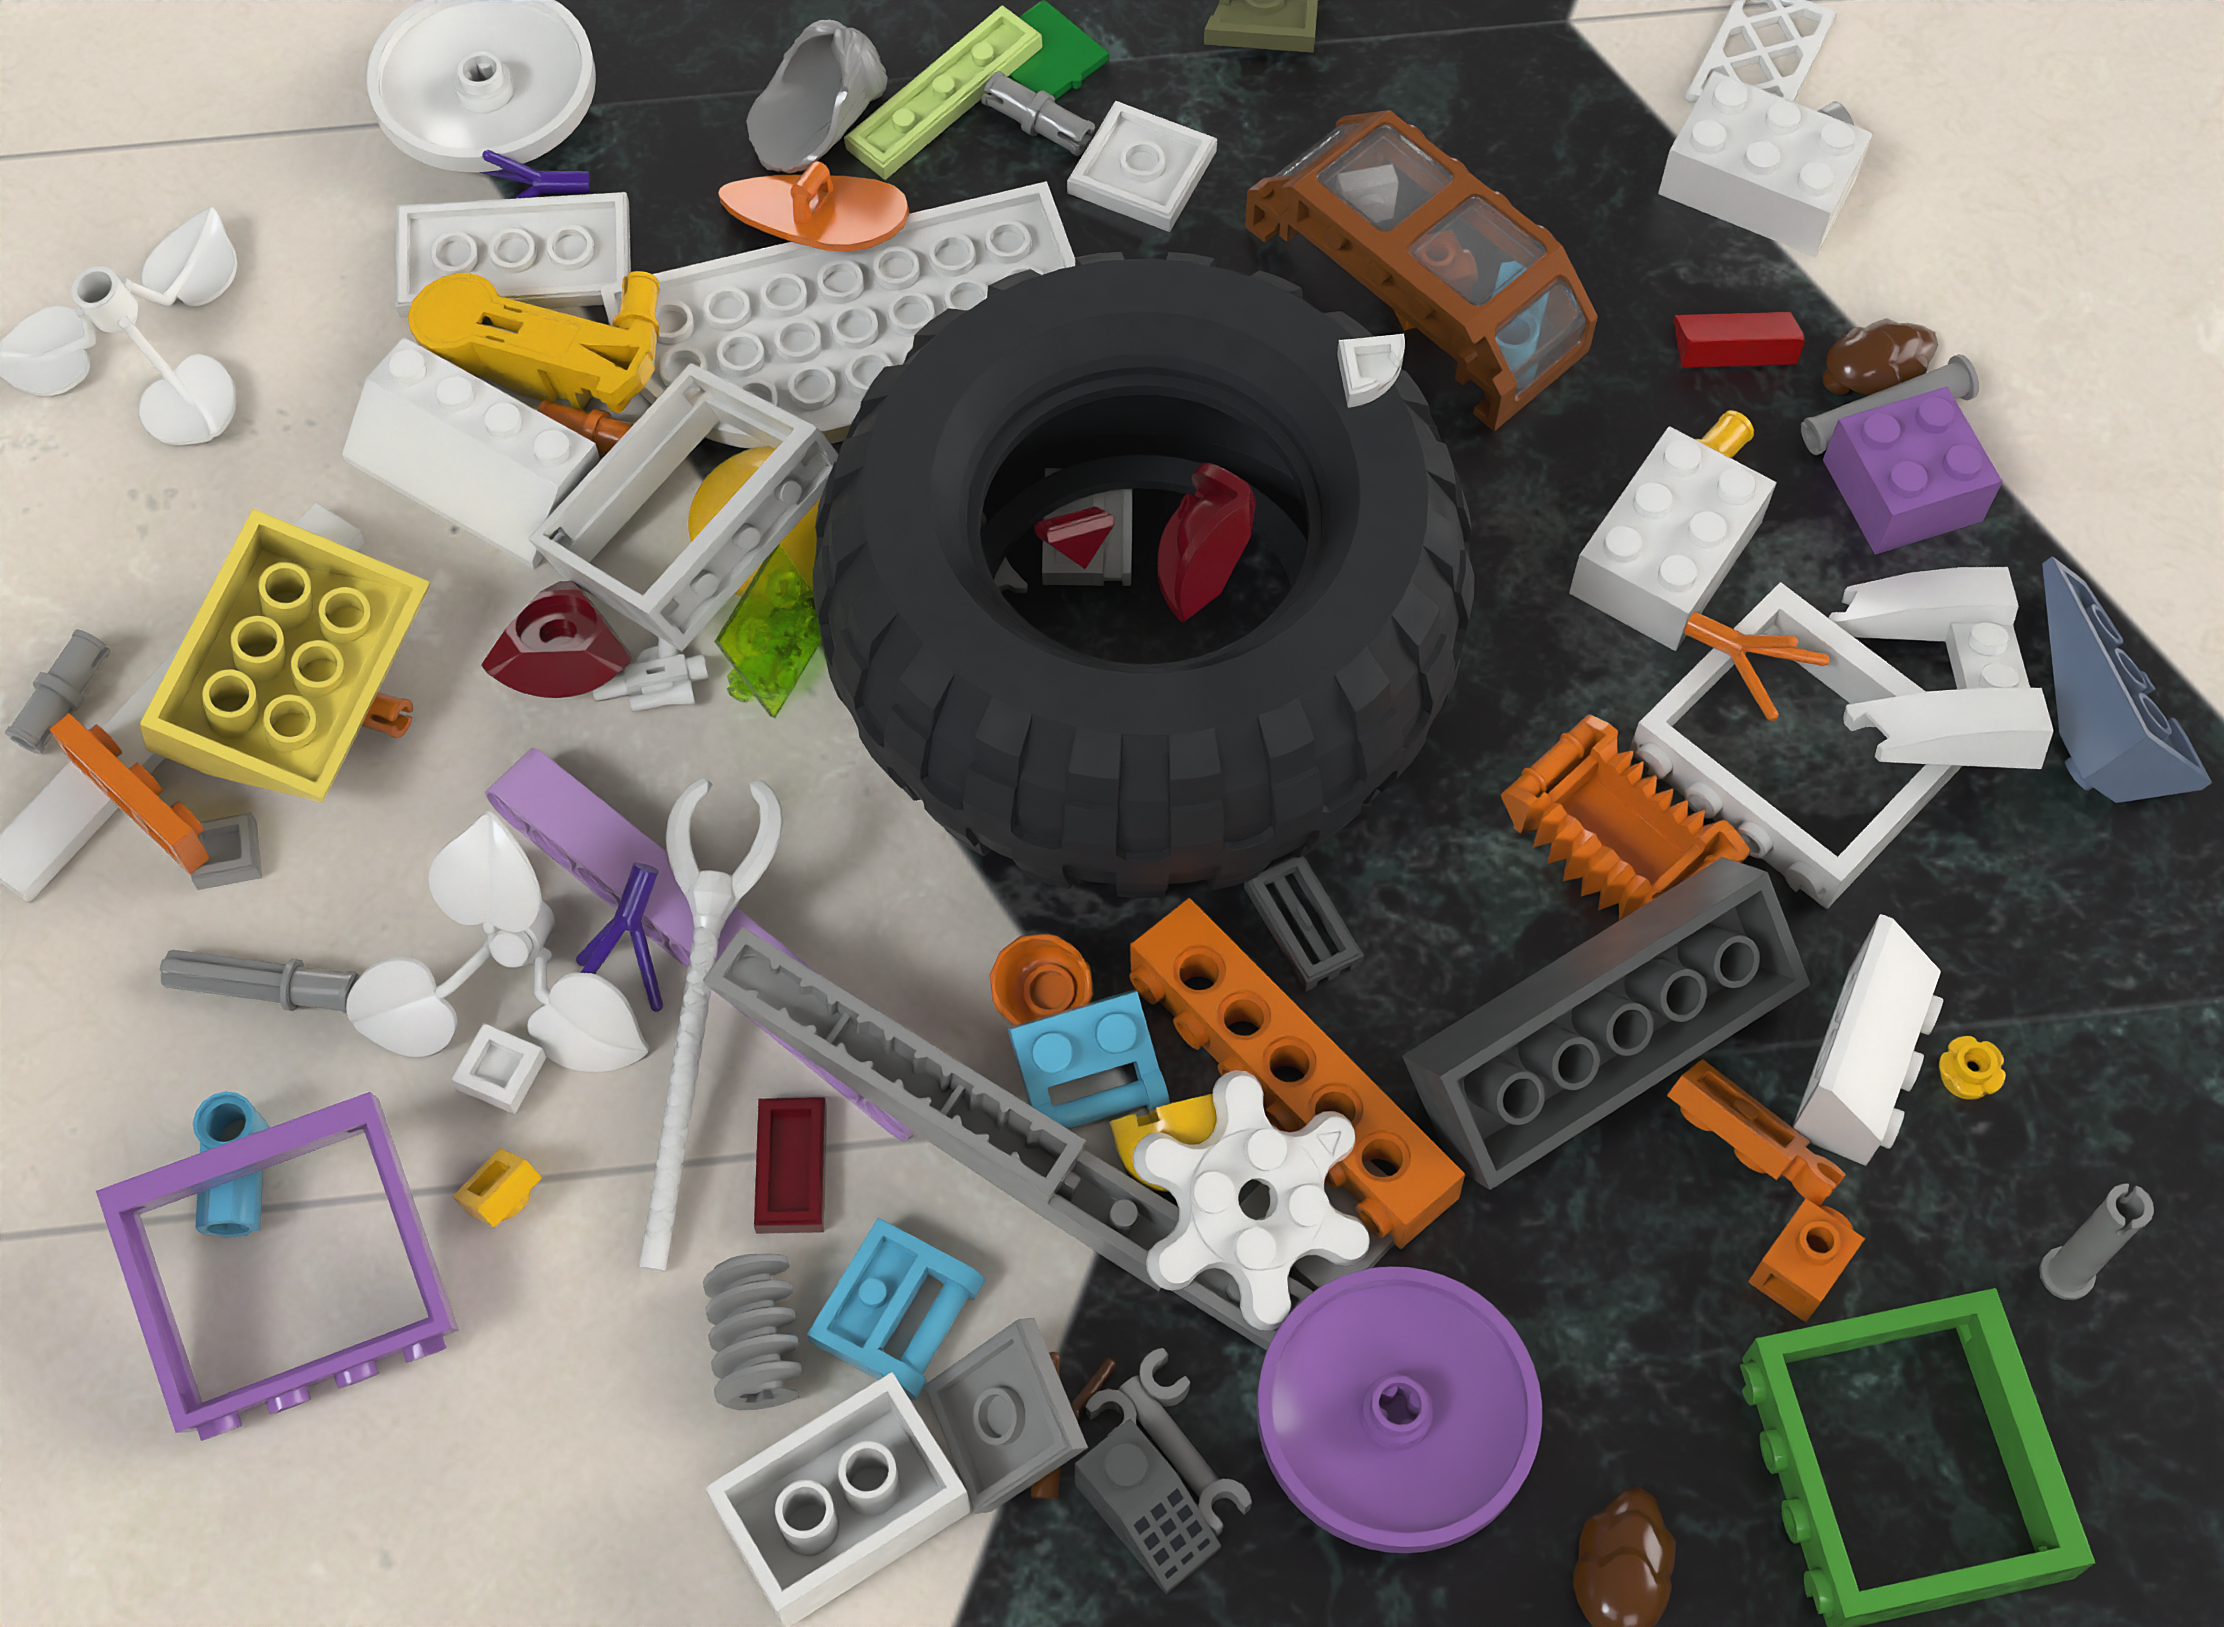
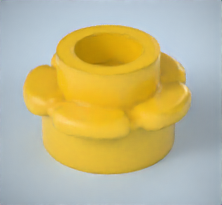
M1972 1036L1958 1037L1949 1043V1051L1944 1052L1940 1057L1939 1069L1945 1087L1952 1094L1962 1099L1974 1100L1985 1096L1987 1093L1993 1094L2002 1087L2006 1077L2004 1070L2001 1069L2004 1058L1995 1045L1988 1041L1977 1042L1976 1038ZM1967 1063H1977V1065L1979 1066V1070H1970L1968 1068Z

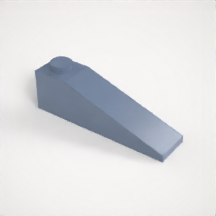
M2053 556L2042 563L2059 734L2071 756L2065 760V764L2074 780L2084 790L2089 791L2095 788L2115 803L2198 791L2212 783L2211 779L2177 720L2174 718L2167 720L2156 704L2146 696L2156 688L2146 673L2140 671L2130 657L2117 648L2123 643V638L2086 582Z

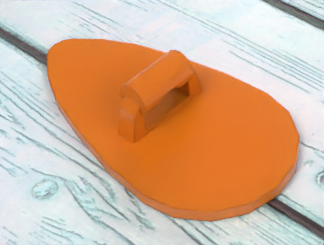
M818 161L812 162L802 175H773L744 179L728 183L721 187L718 192L720 203L730 214L745 224L788 241L825 251L851 252L872 248L894 237L904 228L909 217L905 194L894 185L876 179L831 176L827 166Z

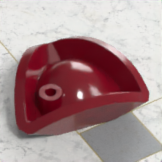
M1202 463L1192 474L1191 479L1197 491L1195 495L1187 493L1184 496L1180 507L1166 525L1159 545L1158 578L1167 604L1180 622L1188 620L1222 592L1251 537L1256 503L1251 487L1243 479L1211 463Z
M559 581L540 591L507 626L481 666L494 679L521 693L544 698H565L581 695L604 685L628 665L632 660V656L617 633L580 586L573 581Z

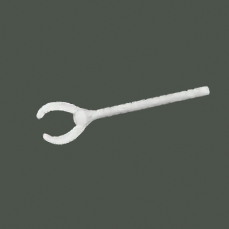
M700 778L689 785L675 802L668 817L666 829L667 855L675 880L689 902L693 915L694 942L691 945L689 958L691 962L688 964L687 983H685L683 997L684 1003H682L680 1013L681 1023L678 1025L677 1043L675 1044L673 1058L674 1064L671 1068V1078L669 1080L671 1084L668 1086L667 1105L665 1106L663 1120L664 1125L660 1135L661 1140L659 1143L661 1146L658 1148L657 1167L654 1172V1182L649 1204L650 1209L648 1210L639 1264L641 1269L666 1272L673 1231L672 1226L675 1220V1205L678 1201L680 1188L678 1184L681 1183L685 1143L688 1139V1128L690 1126L688 1122L691 1120L692 1101L694 1100L696 1086L695 1081L698 1077V1066L700 1064L698 1060L701 1058L702 1039L704 1038L706 1024L705 1019L708 1014V999L711 995V989L704 985L703 979L715 964L719 944L718 939L727 918L737 906L739 900L755 885L767 869L781 837L783 824L781 806L773 789L763 780L750 782L752 796L759 805L760 823L749 853L732 875L712 870L700 872L691 848V816L697 802L712 787L713 784L710 781Z

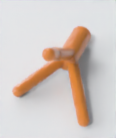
M1694 612L1690 616L1684 629L1685 635L1730 655L1753 697L1769 721H1775L1779 714L1747 659L1746 652L1819 666H1826L1830 661L1827 654L1795 648L1798 645V639L1794 635H1745L1698 612Z

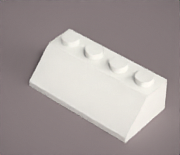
M405 337L399 341L366 378L342 452L345 462L532 569L537 567L544 556L528 540L529 537L600 462L596 443ZM556 530L550 539L552 540L559 531Z

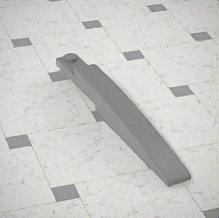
M744 927L740 928L703 979L704 985L915 1133L1066 1233L1157 1291H1160L1161 1288L1151 1280L1147 1272L1146 1259L1149 1250L1154 1244L1166 1238L1174 1231L1179 1221V1208L1085 1150L1086 1140L751 931ZM1217 1268L1204 1270L1188 1286L1180 1290H1171L1265 1350H1268L1274 1335L1279 1329L1271 1331L1258 1330L1247 1323L1240 1309L1241 1295L1239 1285L1234 1277L1225 1270ZM1288 1276V1291L1292 1300V1312L1313 1291Z

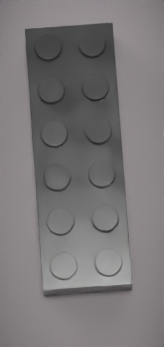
M1721 857L1405 1053L1402 1057L1445 1154L1467 1177L1491 1190L1811 984L1768 872Z

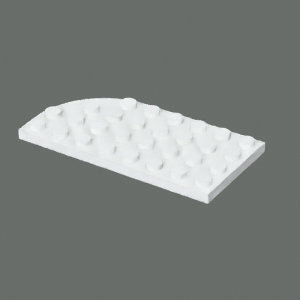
M1047 181L911 213L904 228L894 237L868 249L851 252L825 251L788 242L652 274L660 282L655 318L660 328L659 336L656 340L655 358L653 360L655 370L640 393L653 404L687 366L693 363L818 427L830 444L844 441L871 383L884 367L902 365L904 363L907 353L913 348L914 335L930 320L948 308L971 309L987 298L988 285L1007 276L1028 269L1043 275L1058 269L1075 266V257ZM622 282L600 287L610 326H612L613 318L620 313L623 291ZM694 381L684 391L683 395L685 396L691 388L699 391L700 387ZM722 420L705 436L713 441L736 447L752 449L769 446Z

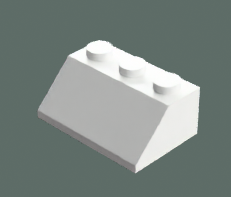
M1882 914L1876 920L1848 971L1792 1126L1793 1129L1807 1138L1810 1144L1865 1166L1879 1146L1890 1149L1896 1139L1904 1117V1111L1894 1108L1900 1088L1910 1092L1924 1059L1923 1054L1914 1051L1919 1033L1921 1032L1926 1035L1931 1033L1943 1004L1942 998L1933 995L1941 971L1893 918Z

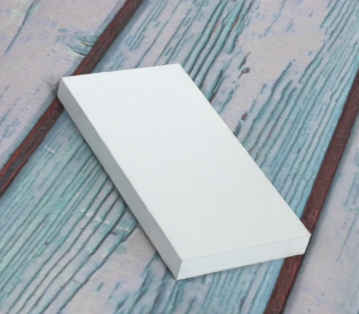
M626 192L396 205V309L400 317L408 316L413 299L425 286L440 277L456 273H472L484 277L493 284L501 297L542 308L604 305L600 287L622 282L623 277L628 278V273L631 272L629 200Z

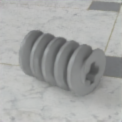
M746 1254L732 1257L716 1265L703 1280L705 1294L711 1298L706 1306V1315L708 1321L715 1325L708 1334L711 1348L718 1352L712 1359L711 1366L713 1374L721 1379L714 1388V1395L717 1403L724 1407L735 1410H757L775 1407L799 1398V1392L794 1389L784 1388L783 1382L801 1375V1364L793 1361H781L780 1355L791 1352L799 1347L798 1338L790 1334L777 1333V1328L789 1325L796 1320L795 1311L787 1307L774 1306V1302L785 1299L793 1293L792 1285L786 1281L771 1280V1276L784 1272L790 1267L787 1256L781 1254Z

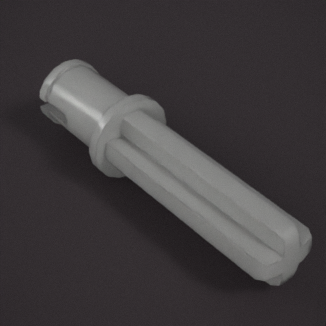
M180 950L168 951L165 959H162L160 964L161 983L166 988L281 1003L283 1010L294 1011L300 1005L347 1013L348 995L359 979V974L356 972H339L304 967L302 960L291 959L287 964Z

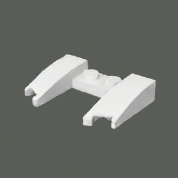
M1957 567L1911 572L1846 588L1842 603L1848 604L1849 607L1846 612H1832L1829 616L1831 621L1853 637L1945 641L1957 690L1921 692L1846 705L1843 720L1850 731L1864 727H1877L1886 736L1887 739L1880 743L1876 749L1875 758L1879 762L2027 769L2042 768L2054 730L2042 688H2030L2013 627L2019 605L2008 567Z

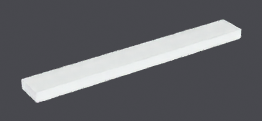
M316 502L294 524V526L355 551H358L366 543L361 530ZM181 644L102 727L122 750V754L117 758L128 769L137 762L151 774L165 759V757L146 750L139 724ZM69 761L0 834V883L31 903L119 807Z

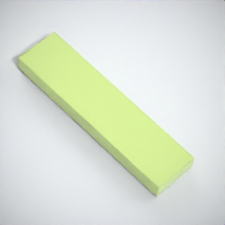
M1000 6L844 137L846 150L886 180L980 101L982 94H988L989 92L985 91L984 88L995 72L1000 71L1008 77L1042 48L1041 34L1006 7Z

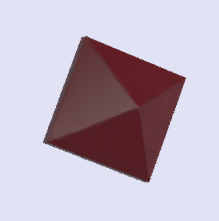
M1094 506L1037 522L1038 525L1034 527L1039 538L1083 569H1086L1115 523L1112 514Z

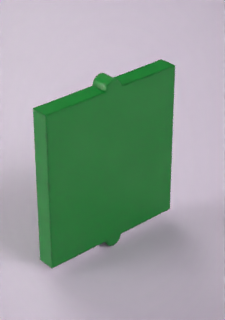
M1042 0L1019 17L1041 34L1042 48L1014 70L1008 78L1035 93L1044 90L1053 95L1056 100L1071 88L1079 89L1082 86L1083 79L1109 61V52L1047 1Z

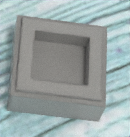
M251 812L200 822L204 827V831L197 837L210 859L191 874L192 882L197 890L262 878L257 822Z

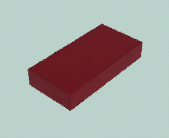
M825 1097L758 1098L754 1228L756 1234L824 1232L827 1103Z

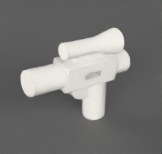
M659 637L658 646L643 650L637 658V663L627 665L623 669L624 671H620L610 681L592 690L595 701L629 695L632 712L669 704L696 705L691 682L709 679L704 655L685 658V655L682 654L683 651H680Z

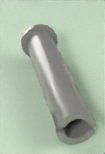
M1958 354L1949 359L1948 365L1818 416L1806 418L1801 423V433L1805 445L1812 454L1824 453L1823 451L1827 450L1838 419L1943 387L1949 388L1954 399L1971 400L1977 397L1979 392V381L1975 368L1967 357Z
M2129 1184L2115 1186L2107 1194L2105 1201L2064 1246L2051 1249L2043 1257L2039 1270L2040 1278L2045 1288L2054 1296L2064 1300H2076L2084 1297L2093 1288L2096 1274L2139 1229L2143 1228L2152 1219L2154 1207L2148 1193L2142 1188L2135 1186L2134 1190L2127 1197H2124L2128 1193Z

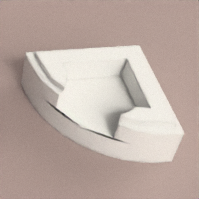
M1404 334L1339 340L1337 355L1348 408L1364 405L1379 398L1394 384L1402 367L1405 349Z

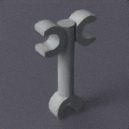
M1164 1348L1153 1350L1145 1356L1141 1363L1139 1376L1130 1378L1118 1390L1107 1389L1093 1395L1086 1405V1415L1092 1420L1106 1409L1118 1411L1123 1417V1422L1114 1428L1108 1436L1130 1418L1135 1424L1136 1420H1138L1198 1496V1509L1216 1537L1222 1532L1223 1524L1219 1517L1214 1514L1212 1504L1220 1498H1227L1232 1500L1243 1514H1246L1251 1510L1252 1501L1250 1494L1241 1483L1235 1480L1219 1479L1162 1407L1177 1405L1184 1400L1190 1390V1381L1184 1376L1170 1387L1158 1385L1152 1376L1168 1362V1353Z

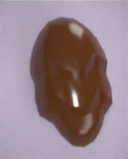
M1888 318L1874 322L1865 328L1854 327L1848 330L1829 349L1826 355L1828 369L1823 373V384L1829 392L1835 395H1845L1851 389L1869 396L1925 374L1928 364L1938 347L1936 334L1923 325L1897 323Z
M1641 1487L1621 1491L1609 1502L1604 1510L1592 1516L1583 1525L1579 1539V1560L1573 1571V1588L1577 1602L1586 1619L1592 1624V1627H1654L1664 1614L1672 1588L1670 1578L1675 1565L1676 1540L1665 1526L1663 1515L1656 1499Z

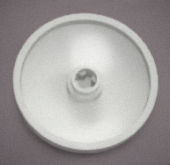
M420 0L400 13L384 29L371 51L366 71L368 97L376 120L388 139L401 151L422 163L457 172L502 170L499 166L483 159L482 153L485 150H491L521 164L536 159L552 150L565 140L584 118L592 102L596 83L595 64L585 30L574 15L555 0Z

